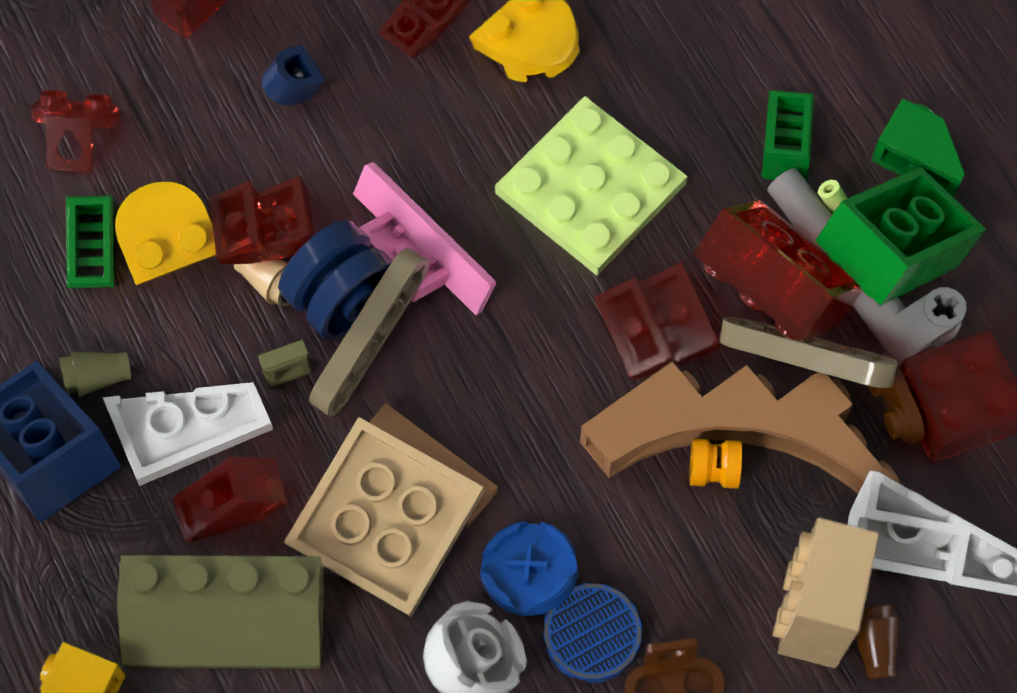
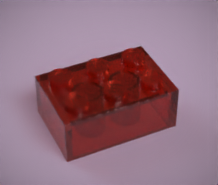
M761 200L723 208L693 252L695 256L704 262L703 267L707 273L720 281L730 283L740 292L739 297L746 305L755 310H763L776 321L774 325L779 332L790 339H798L800 342L835 329L862 292L860 285L841 266L835 264L829 258L828 253Z

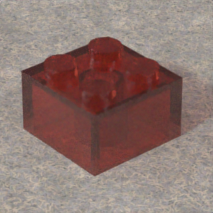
M991 330L904 359L900 369L922 417L925 436L921 443L931 464L1017 434V381Z

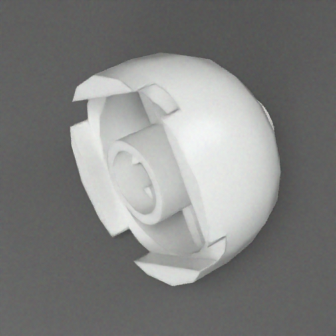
M470 601L455 604L434 624L427 634L423 654L425 670L432 684L441 693H508L520 681L519 674L525 670L527 661L523 643L515 628L506 619L499 623L494 617L488 615L492 608L487 605Z

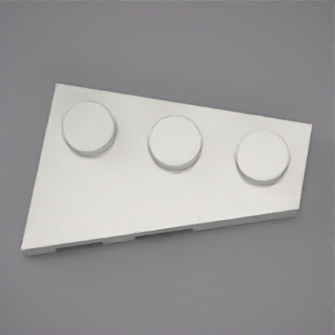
M253 382L196 388L194 392L165 395L164 391L146 393V397L138 398L103 397L140 486L273 430L272 423Z

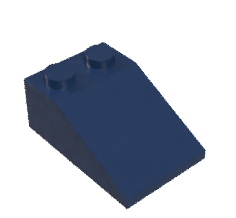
M37 360L0 384V473L39 523L60 511L65 505L121 468L100 429Z

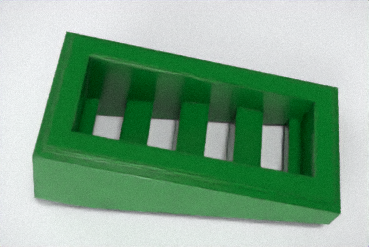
M769 90L762 177L764 179L775 180L782 173L790 169H797L803 178L807 180L811 152L814 94ZM777 111L803 113V116L777 114Z
M112 195L66 197L68 289L115 288L116 200ZM103 215V222L80 223V216ZM80 232H103V239L79 240ZM103 249V257H79V250ZM104 266V275H78V267Z

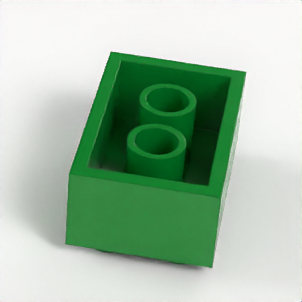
M919 167L841 201L815 241L828 253L829 258L835 264L841 266L860 285L862 291L868 297L874 299L881 306L957 268L985 232L986 228L922 167Z

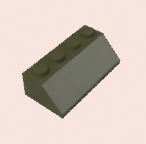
M121 555L117 610L123 668L321 669L325 571L321 557Z

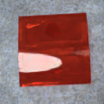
M300 176L259 193L251 181H248L209 198L215 252L220 264H252L293 256L315 235L307 187Z
M682 262L641 282L634 277L594 297L631 380L655 374L671 362L677 366L722 347Z

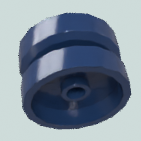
M347 219L334 222L315 234L291 258L281 274L278 289L280 295L296 311L307 312L308 323L323 339L332 341L344 337L348 333L393 260L383 250L371 248L370 237L354 222Z

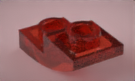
M403 0L380 28L378 34L407 56L414 59L453 23L471 0H411L410 2Z

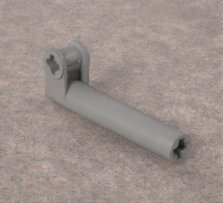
M790 169L779 175L769 185V194L886 352L896 359L901 371L908 370L917 365L931 352L953 340L958 335L967 307L963 295L957 290L949 287H939L908 307H905L898 297L880 306L874 299L868 297L862 291L860 285L841 266L835 264L829 258L828 253L815 241L832 216V213L797 169ZM935 311H936L940 316H938V317L935 316V315H934Z

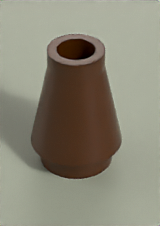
M892 605L863 608L859 631L855 636V640L866 668L867 679L897 676L896 657L899 617H894Z

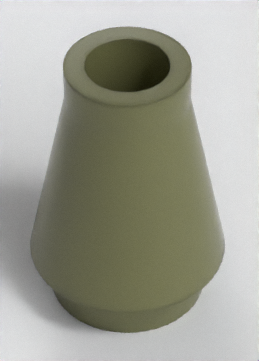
M70 351V356L59 358L63 387L68 395L77 393L79 398L115 383L131 380L127 352Z

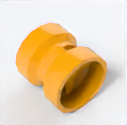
M692 438L689 467L690 486L705 487L709 482L720 483L723 488L738 489L741 478L742 442L726 440L722 444H712L707 438ZM717 459H719V468H717Z

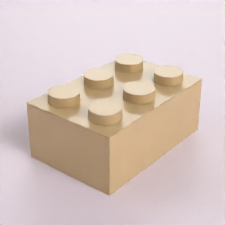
M817 518L811 534L802 532L799 545L795 548L792 561H789L784 579L783 590L788 591V594L784 596L782 607L778 609L772 636L781 638L777 654L836 669L859 631L879 533Z

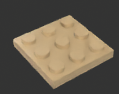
M358 417L284 543L305 556L321 557L325 568L412 617L485 492V488Z

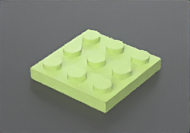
M584 96L495 185V194L598 276L686 185L687 175Z

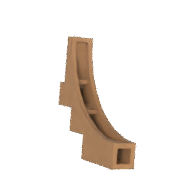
M671 362L581 426L580 443L608 478L642 459L673 448L691 446L692 438H707L711 443L738 440L742 444H750L788 453L822 468L852 488L857 494H859L870 470L880 472L899 483L894 470L886 462H878L866 448L867 442L862 433L855 426L844 423L853 405L850 402V394L846 387L838 379H830L827 374L816 372L777 401L775 398L776 393L771 383L761 374L756 376L746 365L702 397L700 395L702 391L696 379L688 371L681 372Z

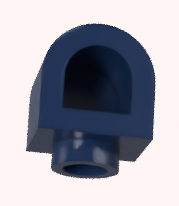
M303 44L282 50L262 76V87L267 96L274 102L285 106L310 100L325 82L317 64L312 60Z

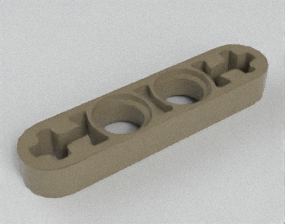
M405 248L397 254L315 383L309 397V403L329 417L338 414L345 406L422 284L429 269L428 259L410 248Z
M723 318L719 342L725 346L872 387L891 388L894 384L898 362L892 358L746 318Z

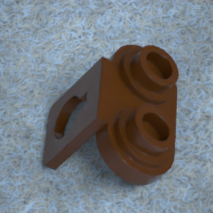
M890 353L883 355L896 360ZM897 365L894 384L891 388L868 386L874 397L882 396L888 412L884 413V423L888 434L893 440L900 438L910 445L923 441L925 436L923 424L948 416L952 411L935 372H928L905 380L899 365ZM918 387L928 389L934 395V407L928 411H919L910 391Z
M697 638L652 644L646 648L643 660L644 665L633 670L628 676L624 693H722L724 689V676L719 666L712 660L704 657H695L698 649Z

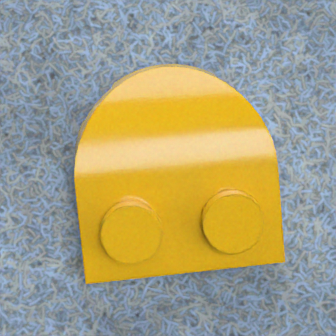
M510 0L469 36L475 50L502 64L508 78L519 82H527V75L545 73L548 78L554 77L568 68L579 53V31L573 13L564 0Z
M155 182L140 187L123 201L118 210L115 223L116 235L136 286L223 253L203 202L192 190L181 184Z

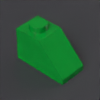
M902 99L878 139L871 161L899 176L922 167L954 198L965 174L944 119L935 115L930 108L922 104H913Z

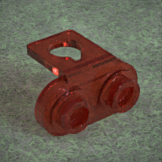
M46 90L40 92V99L31 105V119L46 124L47 168L89 173L93 169V128H111L121 124V110L115 104H112L111 96L90 94L84 97V103L68 100L67 93L64 91ZM65 130H73L74 139L82 147V155L77 160H67L58 152V141L65 136Z

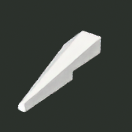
M869 471L850 510L847 525L879 533L872 568L1017 596L1016 548L959 516L950 513L918 493L900 485L884 474Z

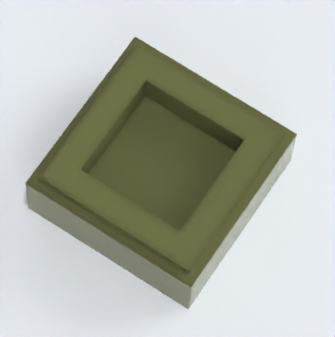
M303 339L258 355L268 387L280 385L312 372L309 354Z

